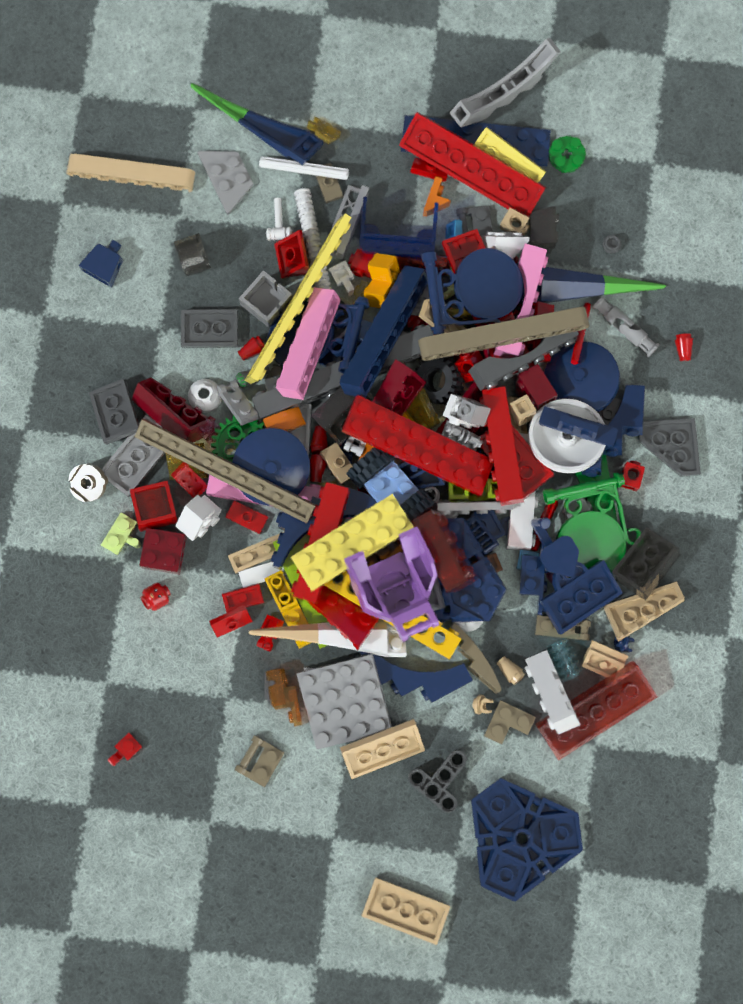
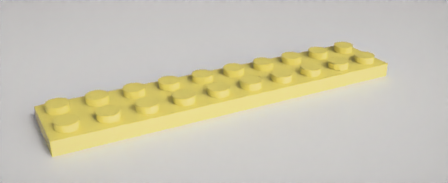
M346 213L337 220L248 373L245 379L246 382L252 384L262 380L267 371L264 369L265 366L272 363L276 356L274 353L275 349L277 350L278 347H281L285 340L284 333L291 330L295 323L293 318L297 314L299 315L304 308L302 302L310 297L314 290L312 285L318 282L323 275L321 269H324L333 257L330 254L337 250L342 242L339 238L349 230L351 226L349 221L352 217Z

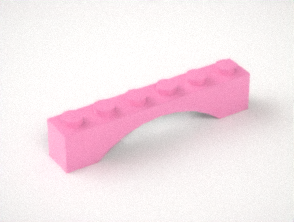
M526 243L521 251L518 263L524 285V300L520 314L516 319L533 316L534 309H531L532 304L537 302L539 295L536 289L538 285L541 286L544 274H541L542 267L545 268L548 262V257H546L547 249ZM520 342L495 348L494 355L509 359L519 355L522 356L525 345Z

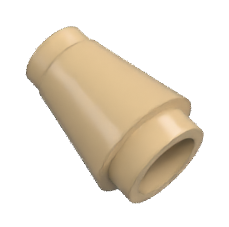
M505 656L497 662L509 683L516 685L525 676L522 672L523 669Z

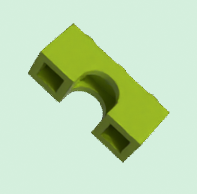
M493 479L487 480L481 496H477L450 482L447 483L448 500L450 502L496 501L494 490L498 489L497 482H493Z

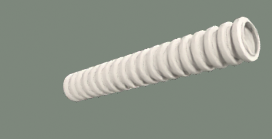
M301 188L294 192V196L296 197L295 201L297 202L299 218H301L303 238L306 240L308 261L311 266L322 244L320 243L319 229L316 227L317 222L314 216L315 211H313L314 206L312 205L310 189ZM325 266L324 269H321L323 275L315 283L314 287L332 290L329 276H327V266Z

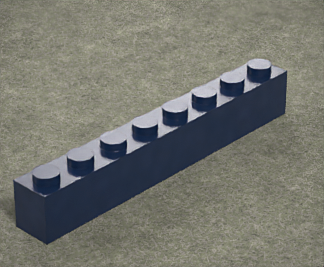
M404 266L401 273L398 274L396 282L390 288L387 298L382 302L378 314L374 317L373 323L369 330L366 331L364 339L357 347L354 357L349 361L345 373L340 378L339 383L344 394L351 396L359 395L366 398L428 284L425 269Z

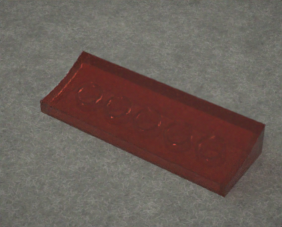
M631 661L619 671L614 672L608 678L606 677L570 700L580 723L579 726L558 734L556 729L551 730L547 721L550 718L549 715L535 725L559 761L658 696L639 666L634 661Z

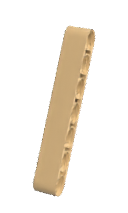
M70 154L67 174L69 176L79 175L80 178L88 179L94 177L103 181L116 180V182L126 184L127 182H132L134 185L142 186L148 184L157 188L171 187L172 190L182 191V189H186L189 192L193 191L196 173L188 168L81 154Z

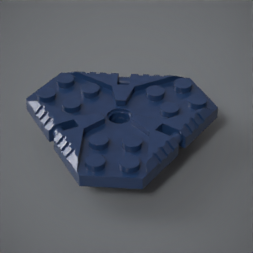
M465 518L428 519L421 531V535L435 561L434 564L445 605H450V612H445V608L434 611L437 620L440 622H446V620H451V622L491 621L507 588L489 558L484 557L482 554L484 550ZM474 556L478 560L475 564L470 560ZM448 572L453 574V580L450 583L445 579Z
M499 778L471 799L475 839L478 841L476 851L480 886L516 902L545 880V875L549 872L553 874L583 851L579 813L544 797H536L535 793ZM532 803L538 806L536 812L529 810ZM519 833L527 835V841L524 844L517 842V835ZM492 837L493 845H486L485 838ZM542 860L545 866L539 870L536 864Z

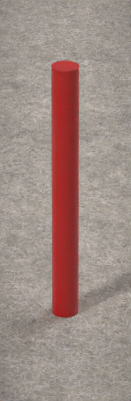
M584 303L583 307H585L587 317L589 318L591 304ZM586 329L578 331L579 335L576 337L571 358V364L577 365L579 362Z

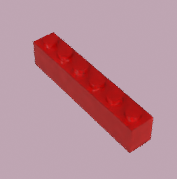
M505 386L482 390L483 396L479 397L480 403L491 408L484 427L488 426L489 433L485 434L486 442L492 448V452H488L490 464L494 463L495 470L491 472L493 482H497L498 489L494 490L496 501H500L501 506L524 503Z
M326 482L325 487H321L319 492V498H321L320 505H316L313 514L316 517L315 522L310 524L308 535H310L309 543H305L303 549L340 527L350 494L349 488ZM297 568L299 577L298 581H294L291 592L294 593L293 597L318 604L323 585L312 592Z

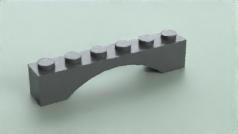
M576 331L542 338L537 348L520 357L510 359L488 357L473 365L469 373L480 391L485 388L490 390L498 385L497 382L503 379V381H506L514 376V372L519 371L521 373L528 369L530 363L534 362V364H537L545 359V355H554L560 351L559 348L564 345L566 348L572 345L579 333Z

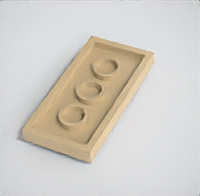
M414 719L340 747L351 779L425 751Z
M375 877L361 916L437 945L451 906Z

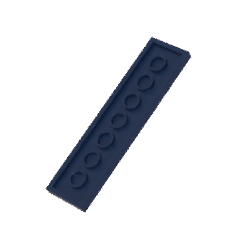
M405 115L402 138L414 116ZM430 118L472 144L477 141L484 129L488 127L538 166L547 167L551 130L487 123H474L460 127L455 120ZM401 147V152H409Z

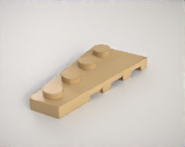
M674 582L604 606V610L619 642L684 602V596L678 583Z

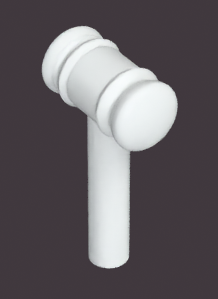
M281 198L274 199L275 228H267L266 236L269 241L272 239L274 241L282 240L292 234L291 227H283Z

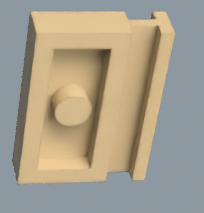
M591 640L581 666L617 682L624 668L625 661L629 656Z

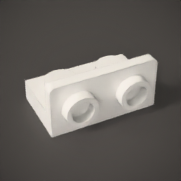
M451 394L443 416L449 418L448 422L456 426L462 425L469 429L472 426L479 428V425L469 424L456 417L462 399L476 400Z

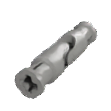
M603 295L595 303L593 309H597L605 316L604 319L620 333L624 334L636 347L639 346L645 351L647 357H650L660 344L653 342L642 328L634 324L617 306L611 305ZM617 318L622 319L625 322L619 326L617 323Z

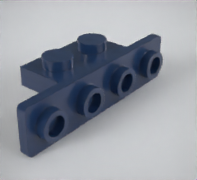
M546 406L543 408L539 420V425L609 447L614 446L618 434V429Z
M542 542L540 546V552L544 548ZM522 555L519 594L538 596L537 616H541L545 610L540 600L543 599V593L547 592V581H544V573L547 574L548 571L541 562L540 556Z

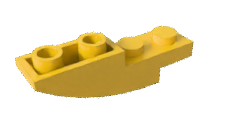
M282 570L264 578L287 626L308 624L296 598L293 597V592H291V588ZM295 640L299 649L312 643Z

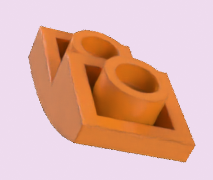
M299 407L291 408L263 419L266 428H278L289 432L306 425Z

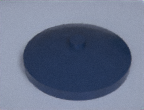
M583 341L579 362L577 365L571 364V358L575 342L566 348L565 346L562 347L560 351L551 357L544 371L545 376L557 393L556 400L574 399L588 404L597 412L603 410L615 398L620 385V371L615 358L601 345Z
M264 428L249 434L237 447L232 462L296 495H299L304 489L310 473L309 456L302 442L290 432L278 428ZM241 491V492H242L247 498H249L250 500H252V501H254V502H256V503H258V504L271 506V505H269V504H267V503H265V502H263V501H261V500H259V499H257V498H255V497H253V496H251V495H249V494H247V493Z

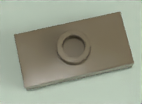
M331 163L325 164V166L332 167ZM316 176L326 203L343 198V193L336 178Z

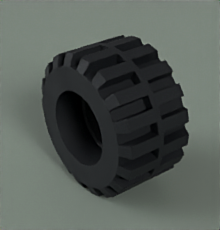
M443 357L427 361L422 360L419 363L421 366L416 367L415 371L426 381L418 393L422 400L433 404H447L451 394L461 395L460 390H464L462 382L465 381L455 365V360ZM441 369L445 374V384L441 390L437 391L433 386V377Z

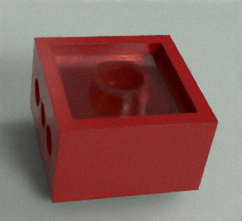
M168 481L129 489L140 532L146 531V528L155 529L177 523Z

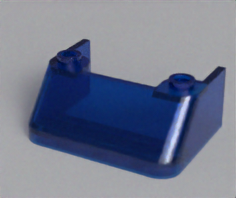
M363 197L359 241L362 252L366 254L380 253L392 256L421 258L422 253L435 251L438 216L437 202L434 205L432 229H422L418 232L417 237L380 234L379 229L375 225L366 224L367 197Z

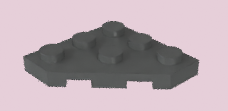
M695 418L643 422V435H638L640 444L680 477L699 476L701 474Z

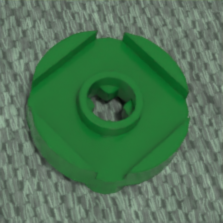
M562 136L552 142L548 158L551 165L558 169V171L571 173L582 166L586 151L579 138ZM565 150H568L569 153H572V155H570L568 159L566 158V156H562Z

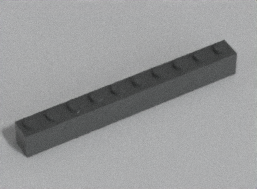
M422 324L415 327L412 332H402L379 374L390 370L395 359L405 364L422 357L418 340L433 336L430 325L425 326ZM332 361L326 364L325 368L320 370L316 368L314 370L303 400L283 397L277 390L276 385L267 392L266 390L257 392L255 397H252L261 421L263 422L264 418L291 408L301 407L342 390L339 382L343 374L338 371L341 361Z

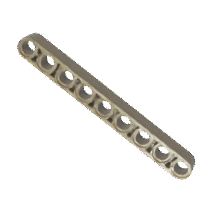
M577 307L428 336L419 339L418 343L422 360L427 361L581 331L589 328L590 325L585 307Z

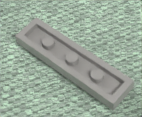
M500 501L435 502L433 510L439 511V514H451V511H458V514H469V510H476L477 514H487L488 510H495V513H507V510H513V504L501 506Z

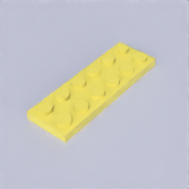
M391 494L291 558L313 592L347 570L345 558L360 551H363L365 558L399 538V534L414 527L394 495Z

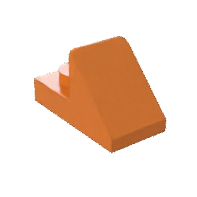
M435 176L423 210V216L425 217L450 207V200L441 197L444 190L442 178Z

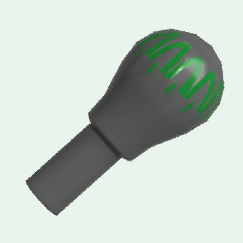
M266 366L264 368L265 370H267L265 375L270 372L269 367ZM242 371L236 374L235 380L240 388H247L251 385L245 381L250 371Z

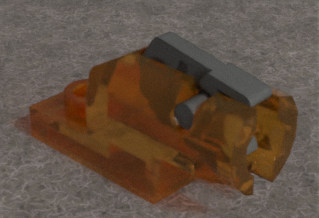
M284 668L266 671L264 675V698L271 702L275 710L291 708V711L288 712L290 723H294V727L302 726L296 686H287L289 682Z

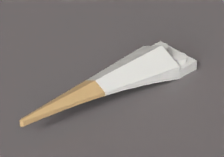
M380 618L360 649L357 650L384 657H406L407 654L406 641L402 642L396 628ZM329 622L249 630L251 635L292 639L357 650L348 638L345 639L340 634L341 632Z

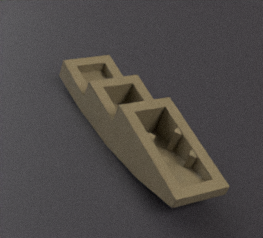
M454 623L450 628L460 633L458 637L461 638V646L457 651L471 662L467 670L495 694L499 693L502 688L485 656L472 639Z

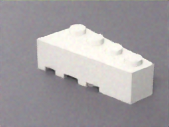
M545 650L525 659L528 665L525 666V670L529 678L533 677L535 681L532 686L536 695L540 694L542 701L539 702L543 711L548 712L550 718L547 721L551 730L556 729L557 733L561 734L579 726L580 723L548 651Z

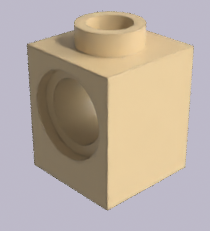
M509 208L499 229L505 232L523 233L525 236L530 227L528 225L529 218ZM518 222L520 227H514L511 223Z
M526 394L510 403L509 413L517 426L520 427L533 419L534 415H536V408Z

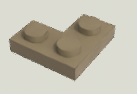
M500 700L484 737L502 745L510 727L528 735L536 717Z

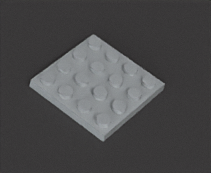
M373 654L297 673L316 749L363 739L392 728Z

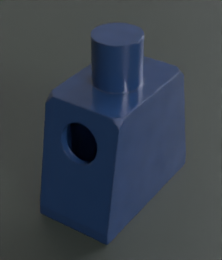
M112 240L107 248L97 244L78 266L84 273L112 288L123 263L122 257L117 254L121 244L115 240Z

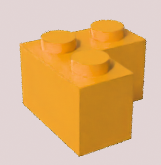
M376 253L368 264L372 280L364 290V297L369 300L370 307L381 308L382 302L387 298L390 288L393 287L398 274L401 272L396 256Z

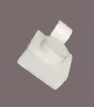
M346 261L329 268L337 286L343 285L349 296L355 294V289L350 280L354 279V275Z

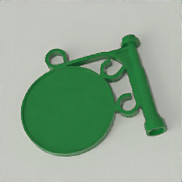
M614 473L612 478L591 481L557 490H552V488L543 490V498L546 505L555 503L558 499H566L564 509L572 516L561 526L556 539L561 536L571 537L579 550L577 561L584 564L587 569L600 560H604L613 574L624 559L626 543L636 545L642 539L639 529L634 527L626 529L623 508L617 488L625 484L622 473ZM604 493L609 494L616 501L621 526L615 519L605 514L612 509L613 500H609L606 508L600 507V500ZM597 495L595 506L599 511L589 510L580 512L582 509L581 500H577L578 506L574 511H570L568 508L569 502L572 500ZM627 531H635L637 538L634 541H630Z

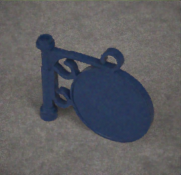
M490 248L476 250L460 262L455 274L449 269L441 270L438 273L437 267H435L437 261L436 252L421 254L422 263L426 267L430 306H432L434 327L431 328V331H433V335L445 333L446 326L444 325L500 323L501 321L498 318L509 314L521 299L523 292L521 272L514 260L502 251ZM443 273L450 276L449 283L442 284L441 275ZM454 283V290L458 300L450 301L445 305L442 287H449ZM451 304H455L459 312L453 318L462 315L463 309H465L471 315L485 320L457 321L451 318L446 310Z
M358 297L355 300V305L339 303L338 309L347 311L349 318L338 323L337 319L340 316H344L345 313L342 310L336 311L318 362L322 360L329 350L334 356H342L344 359L340 362L338 371L342 374L345 373L349 361L355 355L364 310L370 306L369 300L365 297ZM307 299L303 301L304 308L301 313L293 318L295 323L291 330L284 333L285 340L283 344L274 351L276 354L274 360L282 367L287 360L290 346L295 339L296 330L300 326L302 314L308 305ZM283 313L278 316V318L273 322L272 326L270 327L267 336V341ZM334 326L337 328L347 326L344 341L340 338L334 339ZM343 344L340 350L334 351L336 345Z

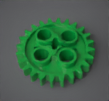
M234 415L233 421L226 418V425L219 423L221 430H214L217 436H212L214 443H211V448H214L212 453L233 462L234 454L227 455L225 451L227 449H234L236 451L242 440L249 434L264 428V422L258 425V420L240 425ZM232 431H238L240 435L238 437H232L230 433Z

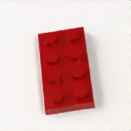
M512 425L525 500L551 479L554 473L535 457L530 445ZM487 430L480 436V440L483 441L480 448L489 457L488 452H492V448L486 442L485 434L489 433V430Z

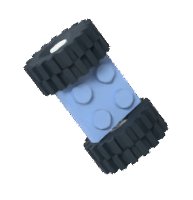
M374 447L349 469L347 476L359 489L364 487L377 503L393 494L409 521L413 524L435 502L423 488L418 490L394 462L396 457Z

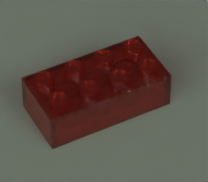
M430 510L411 521L413 527H418L435 561L437 574L446 592H457L476 582L474 579L476 576L471 566L467 565L465 561L467 557L463 549L458 548L456 544L458 539L455 533L449 530L447 526L449 522L444 514Z

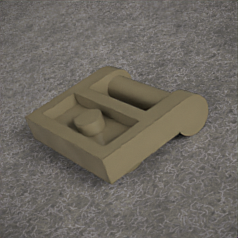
M254 735L251 739L253 742L240 764L236 765L234 770L265 788L284 752ZM260 745L264 747V750L250 772L246 768Z

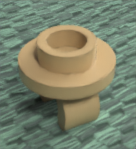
M481 694L473 700L472 705L475 713H492V710L486 708V703H493L494 700L485 698Z

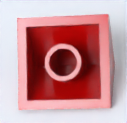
M298 230L274 243L281 279L305 275L308 272L309 266L302 230Z

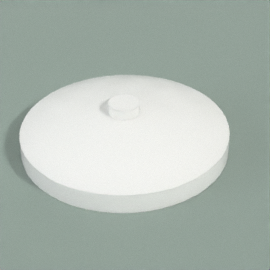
M574 399L555 400L540 408L530 424L529 444L533 454L543 465L561 473H576L588 469L599 460L605 445L539 425V420L545 406L604 424L603 419L595 409L584 402Z

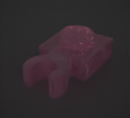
M207 419V424L203 428L200 426L199 430L202 432L200 436L210 445L214 442L212 436H217L214 430L221 429L214 421Z

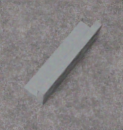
M348 185L332 228L337 220L343 216V210L349 207L352 210L350 216L352 218L349 221L351 226L347 233L339 238L342 242L337 252L331 253V256L344 260L367 201L369 187L362 185L361 189ZM350 191L359 194L357 200L353 203L348 198Z

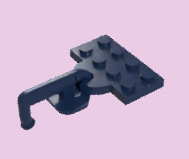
M534 518L531 520V525L544 546L540 552V560L548 572L554 573L552 584L555 591L540 600V603L558 634L562 635L623 594L604 560H600L587 569L584 564L577 561L579 550L571 537L561 536L552 541L546 531L550 527V519Z

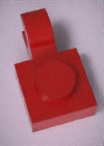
M267 614L261 629L282 627L284 621ZM261 636L257 646L260 648L264 647V650L270 652L273 648L272 638H277Z
M128 733L114 746L118 751L108 761L112 766H115L123 757L129 761L142 746Z

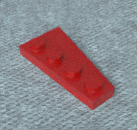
M324 585L318 604L307 601L318 613H322L327 618V621L341 632L340 634L345 639L348 638L357 650L360 649L379 621V618L363 612L359 605Z

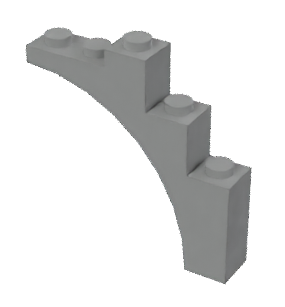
M551 38L545 39L513 71L485 90L460 100L450 114L460 127L485 121L496 108L510 104L520 92L532 89L543 77L542 73L561 51Z

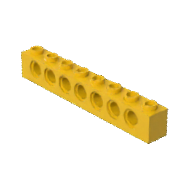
M348 570L342 573L343 580L340 583H335L332 579L324 584V586L360 606L356 594L349 590L351 580ZM423 614L402 625L406 630L428 619ZM438 621L439 626L429 627L425 633L419 632L410 636L447 659L451 658L461 641V638L458 637L460 633L452 628L444 629L441 627L443 623ZM387 622L388 624L395 627L392 622ZM436 632H442L445 635V640L442 643L435 642L434 634Z

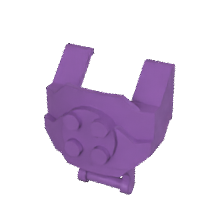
M417 526L399 534L404 553L399 552L369 567L367 566L363 551L344 559L351 580V586L363 612L387 622H392L402 642L429 627L439 626V622L428 601L437 577L435 561ZM427 614L428 620L406 630L404 629L402 624Z

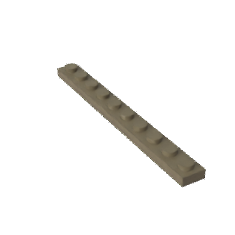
M146 419L141 420L135 438L305 523L309 522L316 504Z

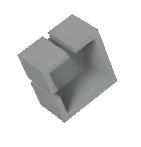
M263 270L239 297V301L242 307L270 328L280 315L279 311L284 312L293 296L280 283L277 285L276 280Z

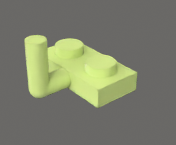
M120 513L101 546L116 555L120 553L125 543L135 548H140L141 542L130 536L138 523L125 514Z

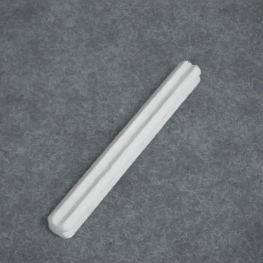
M261 157L259 161L261 168L347 180L349 177V170L345 168L311 163L301 165L297 161Z

